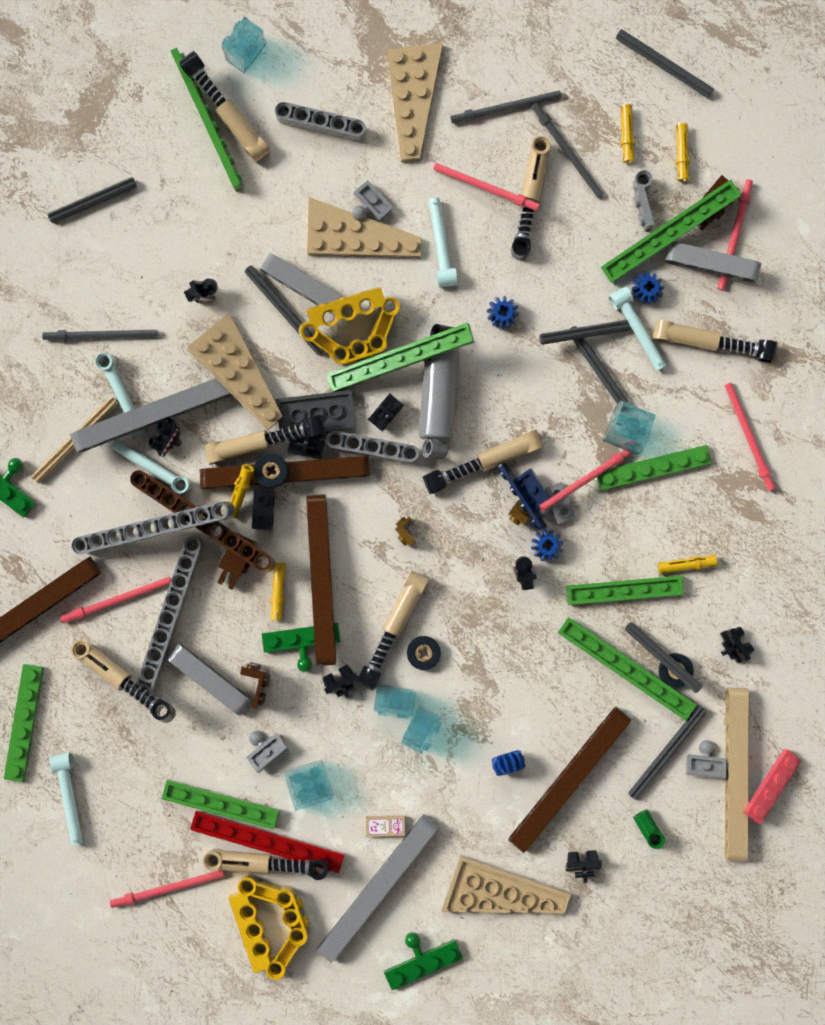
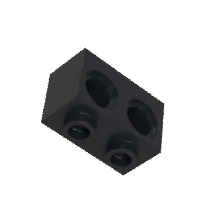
M254 490L252 529L273 531L274 491Z

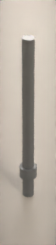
M558 90L478 110H465L464 113L450 116L451 123L465 120L469 122L473 121L474 118L533 105L536 102L541 103L561 98V91Z
M537 102L533 104L531 108L539 117L538 121L543 127L547 128L596 197L602 196L604 193L553 125L551 117L548 113L545 114Z
M58 330L57 332L42 333L43 340H58L59 342L67 341V339L158 337V330L78 332Z

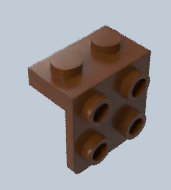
M250 662L241 667L240 675L259 679L252 707L253 710H257L264 705L266 693H263L264 687L268 686L271 675L268 674L269 669L260 668L261 664Z

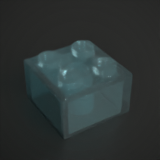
M246 17L235 24L232 34L226 36L222 42V50L226 61L244 74L266 46L263 30Z
M620 401L614 408L602 441L638 455L644 450L656 415Z
M378 685L374 711H378L377 715L389 716V713L397 714L398 718L408 719L409 716H413L416 690Z
M419 705L401 739V743L420 754L424 750L428 751L433 742L431 739L432 734H437L442 725L440 716Z
M323 759L284 772L295 811L333 799L334 795Z

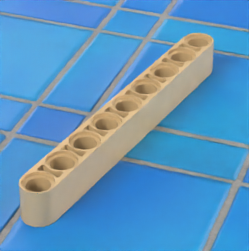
M747 688L726 689V861L747 862L748 816L743 813L748 805L749 693Z

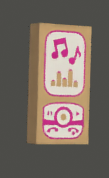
M405 815L366 816V837L405 836Z

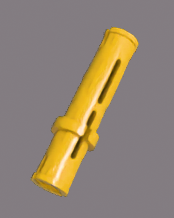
M625 104L620 106L622 131L620 145L623 150V163L628 164L635 162V140L633 137L632 105Z
M678 123L676 124L677 159L675 160L678 171L677 181L687 182L690 180L689 164L691 163L688 154V124Z
M248 464L242 465L240 475L235 481L236 486L230 500L235 507L232 519L238 518L245 493L251 485L250 479L254 468Z
M715 554L701 557L697 555L689 559L658 562V572L660 575L716 567L717 558Z
M276 562L274 568L272 599H270V603H272L270 620H276L277 613V621H283L286 563Z

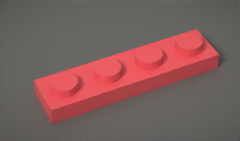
M783 749L743 813L756 824L761 825L801 760L788 749Z

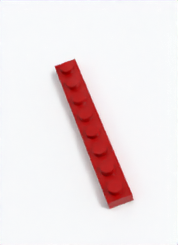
M198 810L195 811L190 830L290 860L294 859V861L324 857L331 864L330 871L338 874L345 853ZM316 864V867L324 869L322 865Z

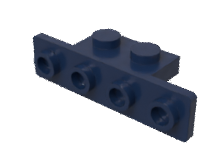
M501 463L498 465L500 475L504 480H508L511 485V492L519 497L521 507L532 517L530 519L532 524L539 529L547 528V524L537 510L540 509L539 505L550 499L551 496L534 470L530 468L516 478L507 464Z

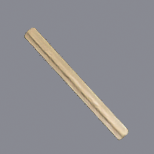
M110 397L78 430L103 421L119 403L113 397ZM71 437L32 475V478L37 483H41L75 449Z

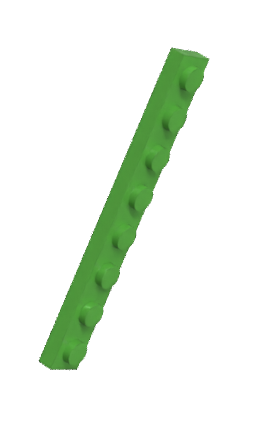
M178 48L170 50L232 186L235 191L242 189L240 182L243 181L239 171H234L232 167L235 164L231 154L227 155L224 150L227 145L223 137L219 138L216 133L219 131L215 120H210L209 114L212 113L208 104H203L201 100L204 96L200 87H195L193 83L195 80L189 78L178 63L185 55L184 53L180 54Z
M730 179L601 266L610 283L741 196L739 190Z
M470 324L459 325L330 372L327 376L331 391H341L472 344L475 341Z
M568 617L557 632L686 721L696 707L695 703Z

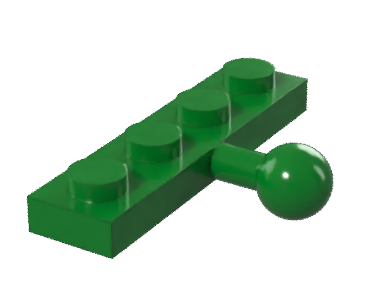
M12 458L8 462V470L3 476L0 474V500L24 518L37 502L9 481L14 473H19L23 469V462L19 458Z
M334 623L335 643L341 642L338 623ZM314 626L261 633L264 653L299 648L300 659L297 662V668L301 672H308L312 668V661L307 657L306 647L315 646Z
M410 932L405 937V944L412 948L415 957L384 970V974L393 991L463 959V956L455 939L422 953L419 946V935L415 932Z

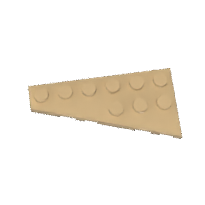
M443 43L387 50L401 162L420 160Z
M309 197L308 255L421 258V237L369 218H365L362 221L355 220L352 212Z
M230 313L225 315L188 346L187 350L267 431L282 419L283 416Z
M460 855L441 912H541L565 914L571 894Z

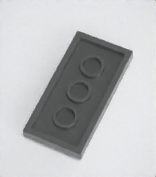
M352 390L276 399V405L283 416L279 421V430L282 428L286 429L288 426L293 427L295 424L297 426L303 422V419L316 415H322L326 432L356 429Z

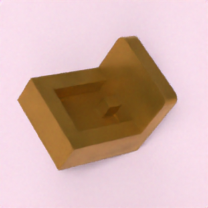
M518 500L508 513L510 516L509 520L517 526L519 524L525 525L530 517V514L521 507V500Z
M402 517L396 523L398 527L395 530L400 535L398 539L404 546L408 544L411 547L416 540L404 527L412 519L410 517L407 519Z

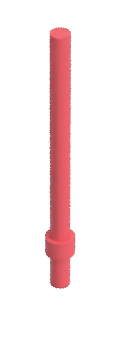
M435 163L433 170L513 201L517 206H525L535 211L539 209V203L526 199L527 197L524 195H516L441 164Z
M746 179L743 192L740 193L741 196L738 200L740 204L727 254L730 255L735 253L747 204H750V192L753 180ZM720 276L717 289L724 291L728 278Z
M732 382L724 386L759 468V476L763 478L767 490H772L775 486L770 476L771 471L769 467H766Z
M630 446L621 453L617 452L611 456L610 460L539 505L540 509L543 512L613 466L620 465L624 462L625 458L635 453L634 448Z
M171 578L161 579L85 608L74 609V612L61 616V621L64 624L75 619L86 618L88 614L170 585Z
M224 870L135 894L131 892L125 894L124 897L110 900L111 908L125 904L129 906L135 904L136 901L225 877Z

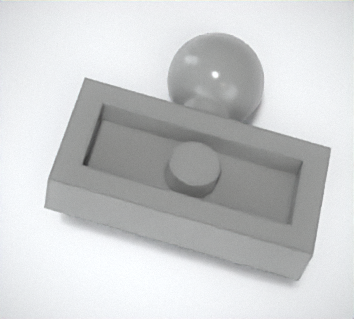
M368 180L354 191V195L363 204L353 208L352 216L355 220H364L369 210L380 222L393 210V206Z
M560 482L545 489L553 497L564 490V486ZM568 496L544 512L541 509L537 510L541 517H546L549 511H551L556 525L575 518Z
M253 731L250 734V743L258 746V748L246 758L257 773L262 772L289 750L279 734L275 733L265 742L264 734L261 731Z
M704 740L700 743L699 750L703 756L692 754L686 756V775L716 779L726 778L727 759L710 757L715 750L714 744L711 741Z

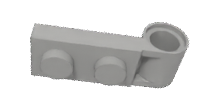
M647 170L639 171L633 180L635 192L633 203L635 208L639 210L638 221L640 226H643L644 231L652 229L655 225L646 195V190L651 185L653 177ZM638 179H646L647 184H640Z

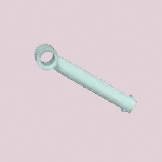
M440 198L429 199V206L440 270L436 271L438 287L458 285L456 269L451 268Z
M625 286L609 295L611 305L616 311L621 309L656 371L667 366L631 305L634 299L630 290Z
M108 353L98 354L95 364L99 369L104 370L123 412L135 409L116 370L117 360L115 356ZM105 357H108L110 360L107 367L103 366V359ZM146 428L132 434L136 438L146 434Z
M116 439L112 443L111 449H113L114 453L118 452L172 487L174 492L180 495H187L191 492L192 484L188 479L174 475L123 443V440ZM181 481H185V489L179 491L178 484Z
M68 752L50 756L52 773H58L71 845L82 844L83 838L69 770L74 768L72 754Z

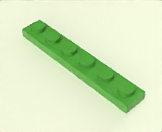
M704 445L610 468L596 478L599 490L601 491L708 465L712 462L708 446Z
M682 575L566 586L568 605L684 595Z
M23 664L4 773L5 780L25 781L44 669L42 666Z
M169 779L166 781L162 795L163 800L273 830L279 813V809Z

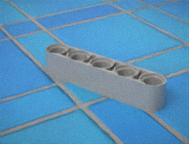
M280 102L275 107L277 120L284 125L355 142L363 141L366 137L365 123L359 119L288 102ZM283 110H287L289 112L286 116H281L279 114ZM300 115L307 116L303 121L298 120ZM319 119L326 121L323 125L316 124ZM341 123L344 125V127L342 129H336L335 125ZM355 128H361L362 132L359 134H355L353 130Z
M678 242L669 244L665 262L671 265L748 283H757L762 263L755 260Z
M269 253L260 267L263 273L317 306L343 298L342 295L272 253Z
M332 431L326 437L328 446L333 450L408 464L415 463L419 458L418 449L410 444L339 431ZM332 436L340 437V443L338 445H332L330 443V439ZM352 439L359 441V446L355 449L349 447V442ZM376 443L378 445L377 451H368V445ZM389 446H394L397 449V453L390 456L386 453V449ZM407 450H414L416 456L413 459H407L405 457Z
M178 643L167 657L169 662L235 714L241 716L253 701L181 643Z

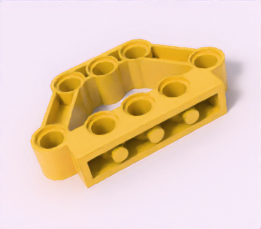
M381 287L305 309L309 321L300 325L299 335L305 341L313 342L328 353L334 362L338 364L347 363V366L358 363V359L365 357L366 360L384 351L387 346L386 338L393 318L400 310V303L396 298L384 297ZM364 300H367L370 304L367 311L361 309V303ZM388 301H391L394 306L390 312L385 310V304ZM346 306H349L352 310L348 317L342 314V310ZM375 308H380L372 332L367 340L354 339L348 346H342L318 330V326H333L340 319L352 320L356 314L369 315ZM332 312L333 320L331 322L324 320L325 313ZM308 326H312L314 329V333L310 337L304 334V330ZM378 337L381 343L379 347L374 348L372 340ZM357 343H361L363 346L360 353L354 352V346ZM338 349H343L345 352L344 357L341 359H337L335 356Z
M246 874L238 883V892L231 894L228 899L253 972L257 973L265 970L269 978L278 980L284 976L287 964L299 946L305 944L310 923L307 915L303 916L301 897H297L292 887H281L259 880L255 875ZM244 882H251L253 889L247 890L244 887ZM287 893L290 896V900L285 902L281 899L280 895ZM251 896L278 904V906L283 908L282 920L286 926H289L290 933L275 957H271V942L264 936L265 925L261 919H258V905L251 899ZM244 907H251L254 913L251 915L246 914ZM294 912L297 918L290 920L287 917V913ZM257 925L260 928V932L253 933L250 926ZM301 931L303 937L298 939L294 937L293 932ZM264 944L266 951H259L257 945ZM279 964L281 970L274 971L272 965Z

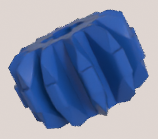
M646 272L645 277L639 274L638 279H634L633 284L635 286L631 288V291L637 292L633 296L634 298L641 297L639 303H642L645 299L646 304L650 305L651 300L656 303L658 297L663 296L661 290L665 287L664 285H659L662 282V278L655 279L656 273L650 277V273ZM646 285H649L648 288H652L650 292H647V289H644Z
M506 296L503 297L502 302L499 297H496V303L491 301L489 303L491 308L487 309V313L491 314L487 319H494L492 326L500 323L499 329L503 328V324L510 328V322L515 324L516 319L514 317L519 316V313L515 311L518 309V305L511 306L514 300L510 299L509 302H506ZM500 309L507 311L505 316L499 315Z
M544 529L542 531L543 537L537 532L536 536L539 540H531V542L537 544V546H532L531 550H538L534 554L535 557L540 553L542 554L540 561H544L547 555L548 562H551V554L557 559L559 556L555 551L563 552V549L558 548V545H563L564 543L563 541H556L560 538V535L558 534L553 537L554 530H551L548 536L547 530ZM545 540L552 544L549 551L542 547V544H545Z
M515 750L494 757L492 759V767L497 776H502L524 769L525 759L521 751Z

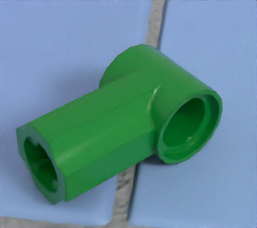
M648 809L633 816L647 844L654 849L661 848L665 843V838ZM654 834H658L660 837L659 842L656 844L650 842V838Z

